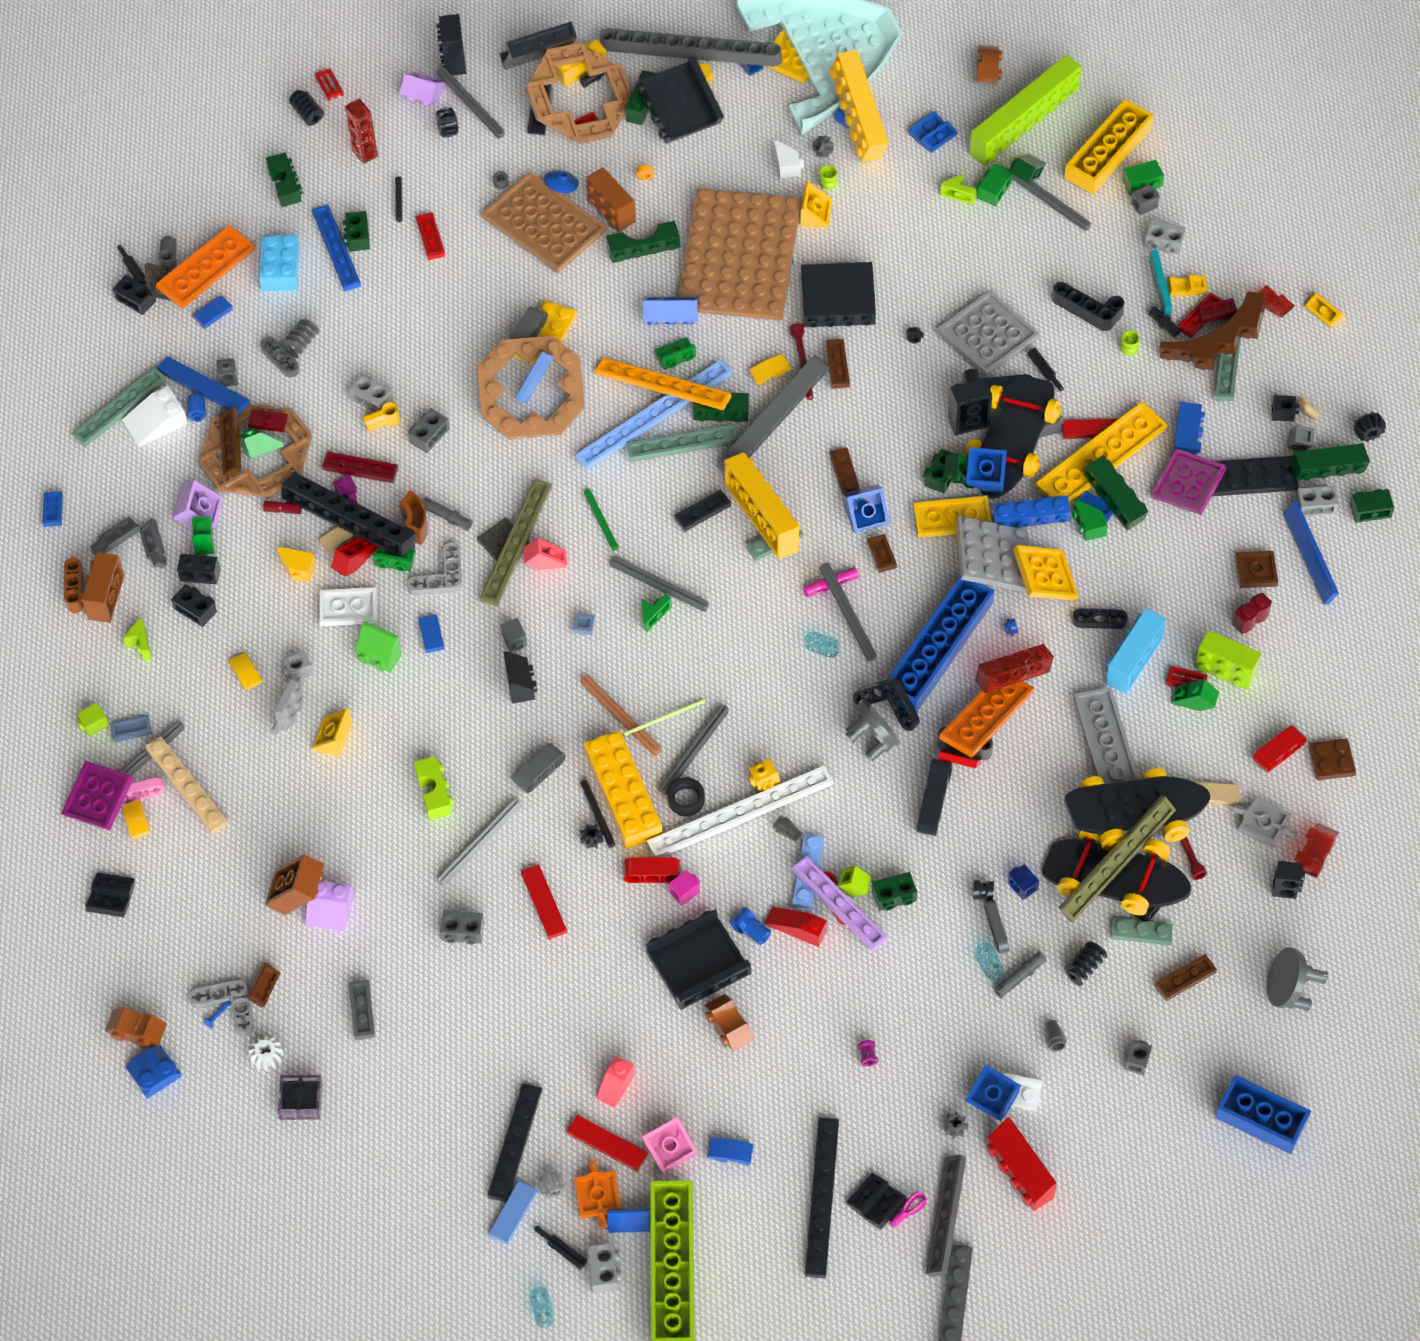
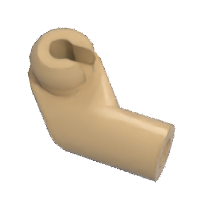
M1302 397L1297 401L1299 403V410L1316 420L1321 412L1309 405L1307 398Z

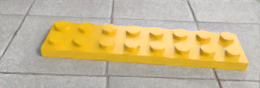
M1142 401L1035 483V487L1046 498L1068 495L1070 504L1084 491L1092 487L1082 474L1087 464L1104 455L1107 460L1112 462L1114 469H1116L1167 430L1168 425Z

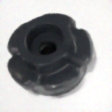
M910 327L906 331L907 340L910 343H919L921 338L924 337V333L918 327Z

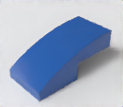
M711 1137L706 1158L724 1163L732 1161L748 1166L751 1164L754 1144L733 1139Z

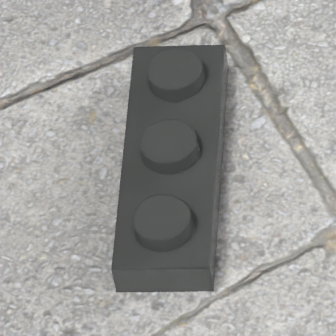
M369 979L349 982L355 1040L375 1038Z

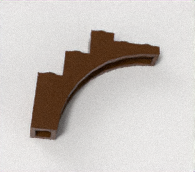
M1247 291L1244 301L1236 314L1227 323L1213 332L1186 341L1160 342V357L1166 360L1194 362L1195 368L1213 370L1217 353L1236 354L1240 337L1258 339L1266 307L1265 293Z

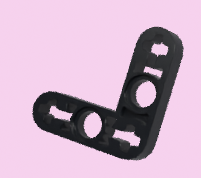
M895 678L860 687L853 694L854 702L859 705L861 699H864L870 705L888 700L900 725L907 731L914 730L920 723V719L902 684ZM874 689H878L881 692V696L876 695ZM897 701H901L905 708L899 707Z

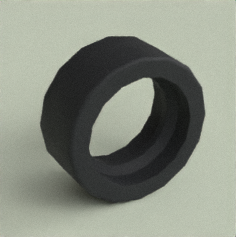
M688 777L679 778L672 782L668 789V803L674 813L687 817L695 815L703 808L705 792L699 781ZM682 789H692L697 793L698 798L692 804L681 805L675 801V794Z

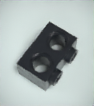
M127 275L112 289L115 300L141 315H144L156 302L154 290L150 286H145L136 278H131Z
M180 554L177 567L180 582L215 585L218 583L221 570L218 557Z
M187 584L171 599L174 610L202 628L217 613L213 598L204 596L196 587H190Z
M1278 860L1273 879V897L1297 898L1298 892H1302L1305 881V871H1302V863Z

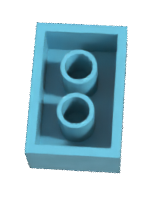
M262 235L259 273L262 291L298 290L300 262L298 235Z

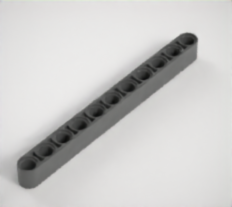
M610 28L603 29L600 32L601 44L606 51L686 59L695 56L697 60L773 67L779 66L783 62L781 47L775 43Z

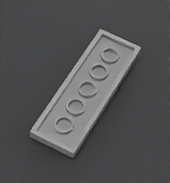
M1107 687L1075 693L1073 699L1096 776L1102 777L1105 784L1139 780L1112 688Z

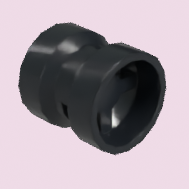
M974 880L973 900L981 898L992 900L994 881L984 883L980 880Z

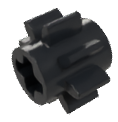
M586 824V828L580 830V836H582L580 843H585L587 849L590 847L597 849L598 844L604 842L602 837L603 829L598 830L597 824L594 826Z

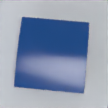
M935 111L910 127L907 131L922 147L931 153L958 135L953 126L948 121L944 122Z

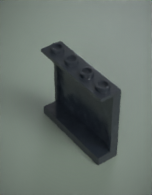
M572 21L506 42L508 51L499 53L504 70L544 57L547 49L573 44L577 39V35Z
M695 56L690 57L686 63L643 78L640 76L636 83L637 91L642 94L644 105L649 109L652 122L657 125L659 136L664 140L665 144L718 125L724 119L719 104Z
M873 262L801 265L804 327L876 325Z
M717 909L706 911L700 917L688 920L683 926L677 929H670L665 935L659 938H652L646 944L648 957L681 1010L752 974L750 962L748 959L744 960L718 918Z

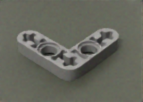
M448 542L444 545V574L413 576L407 581L408 592L412 595H428L459 591L462 588L461 552L459 545L456 542ZM450 549H454V557H450ZM450 564H456L458 566L455 570H449L447 568ZM451 576H455V585H451ZM433 581H437L440 583L439 586L435 588L431 587L429 584Z
M234 980L199 987L190 992L189 999L191 1005L197 1009L231 1001L237 1033L241 1036H248L254 1030L250 1000L246 998L248 988L244 981ZM237 987H241V993L236 992ZM227 989H230V994H231V995H229V996H228ZM222 990L224 995L221 998H215L213 996L214 992ZM207 993H209V995H210V998H211L210 1000H208V998H207V997H208V996H207ZM198 995H201V1001L196 1000ZM239 1004L247 1005V1009L243 1012L236 1010ZM241 1018H245L247 1024L246 1029L242 1028L243 1024Z

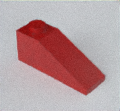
M357 537L335 550L331 568L346 577L357 571L378 549V546Z
M772 907L764 922V925L817 947L820 946L827 932V920L808 912Z

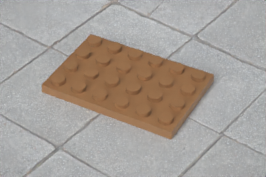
M531 172L526 174L481 213L484 220L557 273L563 270L607 231V227L561 193L549 189L544 181Z

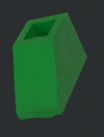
M1079 500L1074 501V507L1071 509L1072 517L1074 520H1077L1078 532L1080 535H1083L1084 540L1088 541L1106 536L1108 525L1102 510Z
M1205 679L1175 686L1171 703L1197 711L1215 708L1219 691Z

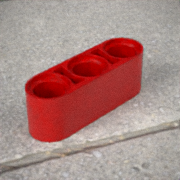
M1291 725L1261 747L1254 754L1253 760L1265 772H1270L1298 751L1307 742V737L1294 725Z
M632 857L624 860L623 880L627 883H670L681 874V860L675 857Z

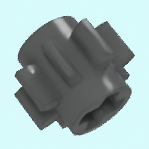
M818 136V139L814 140L813 151L817 152L816 156L828 157L833 152L834 142L830 141L831 137Z
M958 1112L951 1116L947 1114V1121L942 1122V1127L946 1128L945 1135L949 1134L953 1139L959 1135L964 1137L963 1130H968V1124L964 1123L966 1116L961 1117L958 1115Z

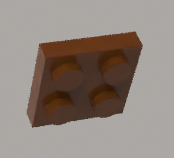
M1274 551L1236 552L1235 559L1240 588L1278 587Z
M1348 738L1309 743V751L1317 781L1356 775Z

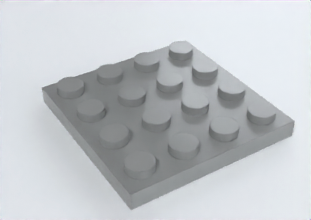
M991 290L937 328V333L985 377L1036 341L1040 335Z
M958 516L956 519L961 580L1027 593L1013 549L1016 545L1029 546L1028 531Z

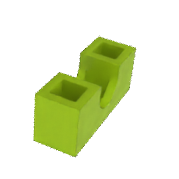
M436 756L414 761L420 787H435L432 792L423 794L429 820L451 815V807L454 806L452 795H448L446 791L449 790L447 778L443 779L442 774L445 773L442 762L438 763Z

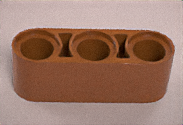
M71 557L64 562V600L70 612L78 613L84 608V604L81 602V594L84 591V571L80 560L76 557Z

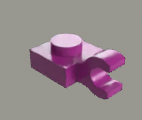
M350 475L333 482L334 488L339 495L358 504L355 495L358 490Z

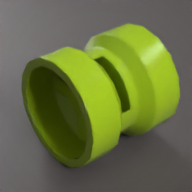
M826 165L820 169V186L823 189L831 190L837 186V169L832 165Z
M1126 331L1122 334L1120 350L1124 355L1132 356L1137 353L1140 340L1137 332Z

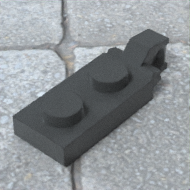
M130 517L124 519L99 536L100 539L90 546L92 553L96 555V552L105 553L112 550L141 531L139 525Z
M150 518L140 528L142 542L147 559L151 560L154 567L163 569L167 565L166 557L163 555L165 553L157 522L155 519Z

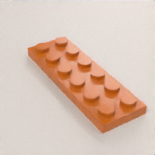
M228 225L157 282L156 288L183 309L255 251L256 246L232 226Z
M1001 670L940 733L939 739L972 758L1033 694L1034 687Z

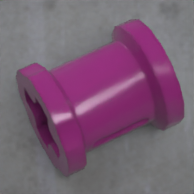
M866 1040L857 1045L862 1057L860 1060L861 1066L870 1067L879 1062L874 1049L876 1047L875 1041Z

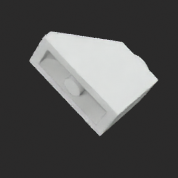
M775 140L774 153L780 179L801 176V169L804 168L803 159L799 158L798 151Z

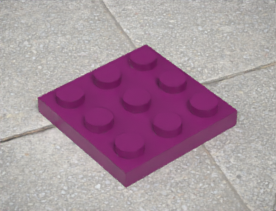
M1176 448L1151 496L1153 499L1202 515L1227 468L1224 464Z
M85 761L61 814L65 817L110 831L134 777Z

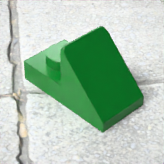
M211 516L192 518V541L195 555L215 554Z
M667 594L658 598L653 606L644 599H641L644 631L648 632L672 608L671 597Z

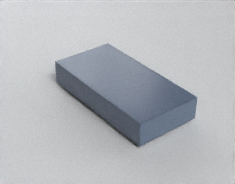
M148 715L110 723L114 742L152 735Z

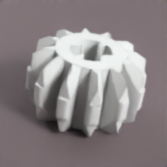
M266 1035L262 1041L257 1037V1044L251 1043L252 1050H249L248 1053L249 1057H251V1063L253 1065L256 1064L258 1070L264 1067L265 1071H268L270 1066L275 1069V1063L281 1064V1057L284 1056L282 1044L277 1042L274 1037L269 1040Z

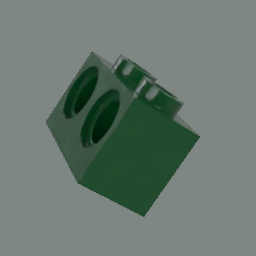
M367 212L345 213L346 220L342 221L343 230L347 231V234H344V244L348 245L349 252L370 250Z
M941 448L939 453L933 456L932 465L930 468L927 467L923 474V478H925L924 486L945 494L951 484V480L944 477L945 464L943 463H945L947 455L954 453Z
M961 453L947 455L944 477L950 479L953 483L963 484L965 488H975L966 484L969 456Z
M911 872L872 882V893L879 911H889L896 906H907L917 901V889ZM901 889H907L909 891L902 892ZM883 894H888V895H890V896H889V897H883V896H881V895H883Z

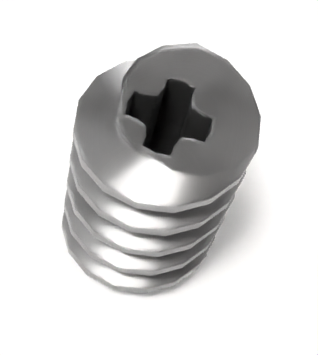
M300 319L294 329L290 331V334L286 336V339L282 341V347L292 357L299 358L298 354H302L303 349L307 348V344L311 343V339L316 337L315 334L320 332L318 326L310 320Z

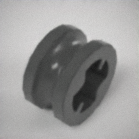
M503 171L494 173V186L498 189L506 188L509 184L508 174Z

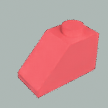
M540 538L535 539L523 548L524 564L539 570L567 566L566 550Z
M616 1056L605 1073L597 1099L615 1108L635 1076L634 1064Z

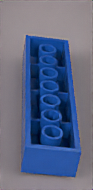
M960 575L888 677V679L895 678L900 681L916 713L994 603L995 590L981 583L961 580ZM897 701L898 705L905 708L901 701Z

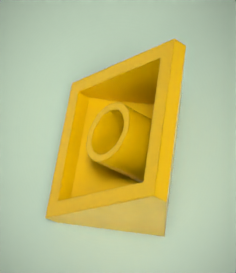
M809 181L805 182L801 206V226L827 228L833 199Z
M347 708L323 717L312 746L314 751L341 756L352 726L350 711Z

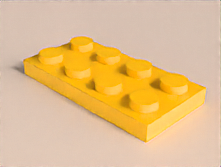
M543 300L539 310L547 312L548 318L537 337L554 336L562 342L577 316V311ZM541 352L534 358L531 364H535ZM514 354V358L524 361L517 354Z
M988 496L913 503L918 538L957 534L956 519L958 516L992 522Z

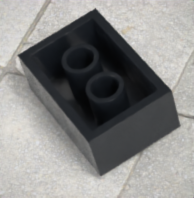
M459 14L439 16V23H436L437 34H441L438 35L440 58H444L441 59V67H445L453 76L467 74Z
M986 378L974 379L967 383L951 386L948 420L955 436L990 427L992 393Z

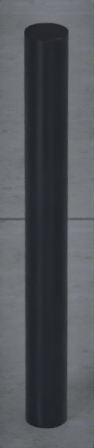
M583 780L580 782V785L600 829H603V836L608 847L612 848L616 843L588 781Z

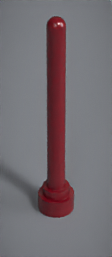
M795 323L789 327L790 335L795 339L802 369L807 363L802 340L805 331L803 324ZM810 387V391L806 395L808 400H812L814 397Z
M1186 836L1180 842L1191 864L1190 874L1193 880H1200L1207 875L1205 866L1198 862Z

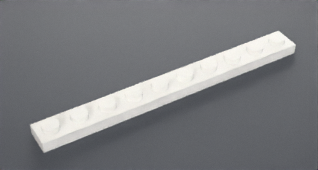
M825 766L819 767L647 840V845L653 857H664L833 785V780Z

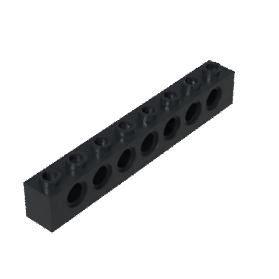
M294 473L282 483L283 499L300 505V508L397 557H404L415 547V532L297 473Z

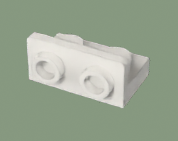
M1002 1072L1006 1077L1022 1085L1012 1106L1037 1111L1042 1081L1032 1076L1022 1077L1014 1072Z

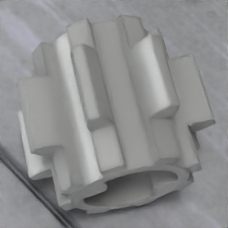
M549 1171L539 1178V1188L542 1195L546 1194L547 1198H554L564 1192L565 1182L562 1175H558L557 1171Z

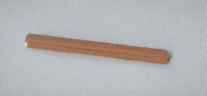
M585 675L581 679V684L628 731L640 726L589 675ZM644 729L631 733L654 756L661 752V746Z

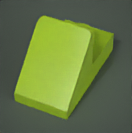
M962 174L941 183L940 196L974 205L977 189L965 186V175Z
M140 618L124 636L123 640L126 648L136 646L138 654H142L144 661L152 658L143 618Z

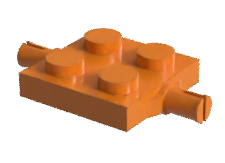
M590 1160L588 1161L590 1173L574 1177L580 1219L596 1217L598 1218L599 1229H603L602 1221L605 1229L608 1227L606 1221L607 1211L622 1210L615 1170L608 1172L598 1171L597 1161L593 1160V1168L592 1161Z

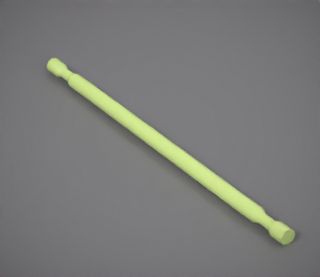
M705 699L635 727L630 731L624 732L623 735L626 736L629 733L636 732L698 704H702L705 702Z

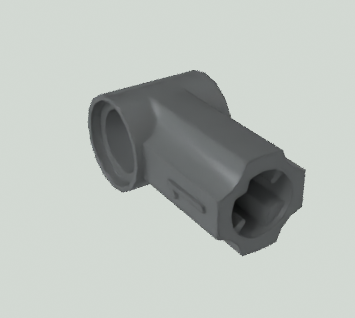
M164 236L161 239L160 252L158 254L161 269L166 273H170L177 267L176 238L171 236Z

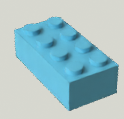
M1147 608L1142 614H1138L1134 622L1135 626L1133 628L1130 627L1126 633L1124 643H1119L1116 655L1111 656L1108 660L1107 666L1109 668L1105 674L1107 676L1106 685L1127 695L1163 639L1166 623L1165 617Z

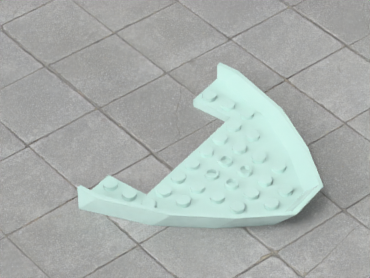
M865 0L736 1V8L749 32L781 23L788 39H790L792 47H794L797 56H799L801 64L803 63L805 71L808 72V78L818 97L797 102L788 107L801 136L835 114L840 108V98L835 93V84L829 74V70L838 53L858 50L869 82L886 63L903 35L890 8Z

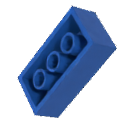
M1234 1075L1217 1109L1215 1118L1292 1155L1309 1120L1311 1110Z

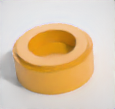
M641 165L637 167L636 175L642 180H650L654 177V169L648 165Z

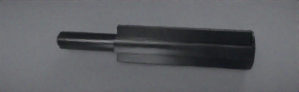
M118 245L117 249L124 258L122 261L133 278L146 285L148 280L131 255L128 256L122 245Z
M1037 348L1030 349L1028 356L1048 381H1052L1057 389L1062 392L1064 387L1057 380L1055 371Z
M538 1225L534 1227V1231L548 1241V1246L579 1270L586 1265L588 1260L556 1235L551 1236Z

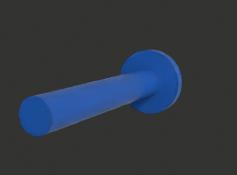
M226 1001L210 1019L205 1018L203 1020L209 1028H213V1022L231 1004V1001Z

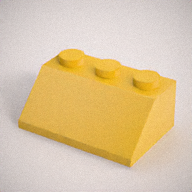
M597 39L587 40L582 43V45L586 46V49L593 53L595 51L607 58L606 49ZM583 61L554 67L558 79L564 87L588 74Z

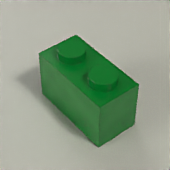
M1157 160L1123 169L1122 181L1129 195L1149 184L1153 189L1163 187L1164 174Z
M994 163L991 169H987L983 181H979L977 184V199L996 207L1012 183L1013 175L1010 174L1011 170Z

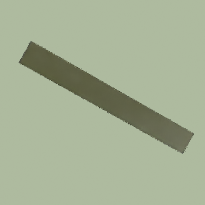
M534 479L480 596V602L498 607L523 553V548L526 546L550 494L552 483Z
M1161 795L1058 907L1069 922L1073 923L1176 811L1166 796Z

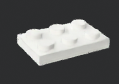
M377 587L320 590V626L363 624L364 621L369 624L377 623Z

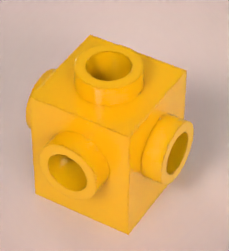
M770 758L755 763L752 767L748 768L751 775L748 779L752 787H757L759 793L781 783L778 772Z

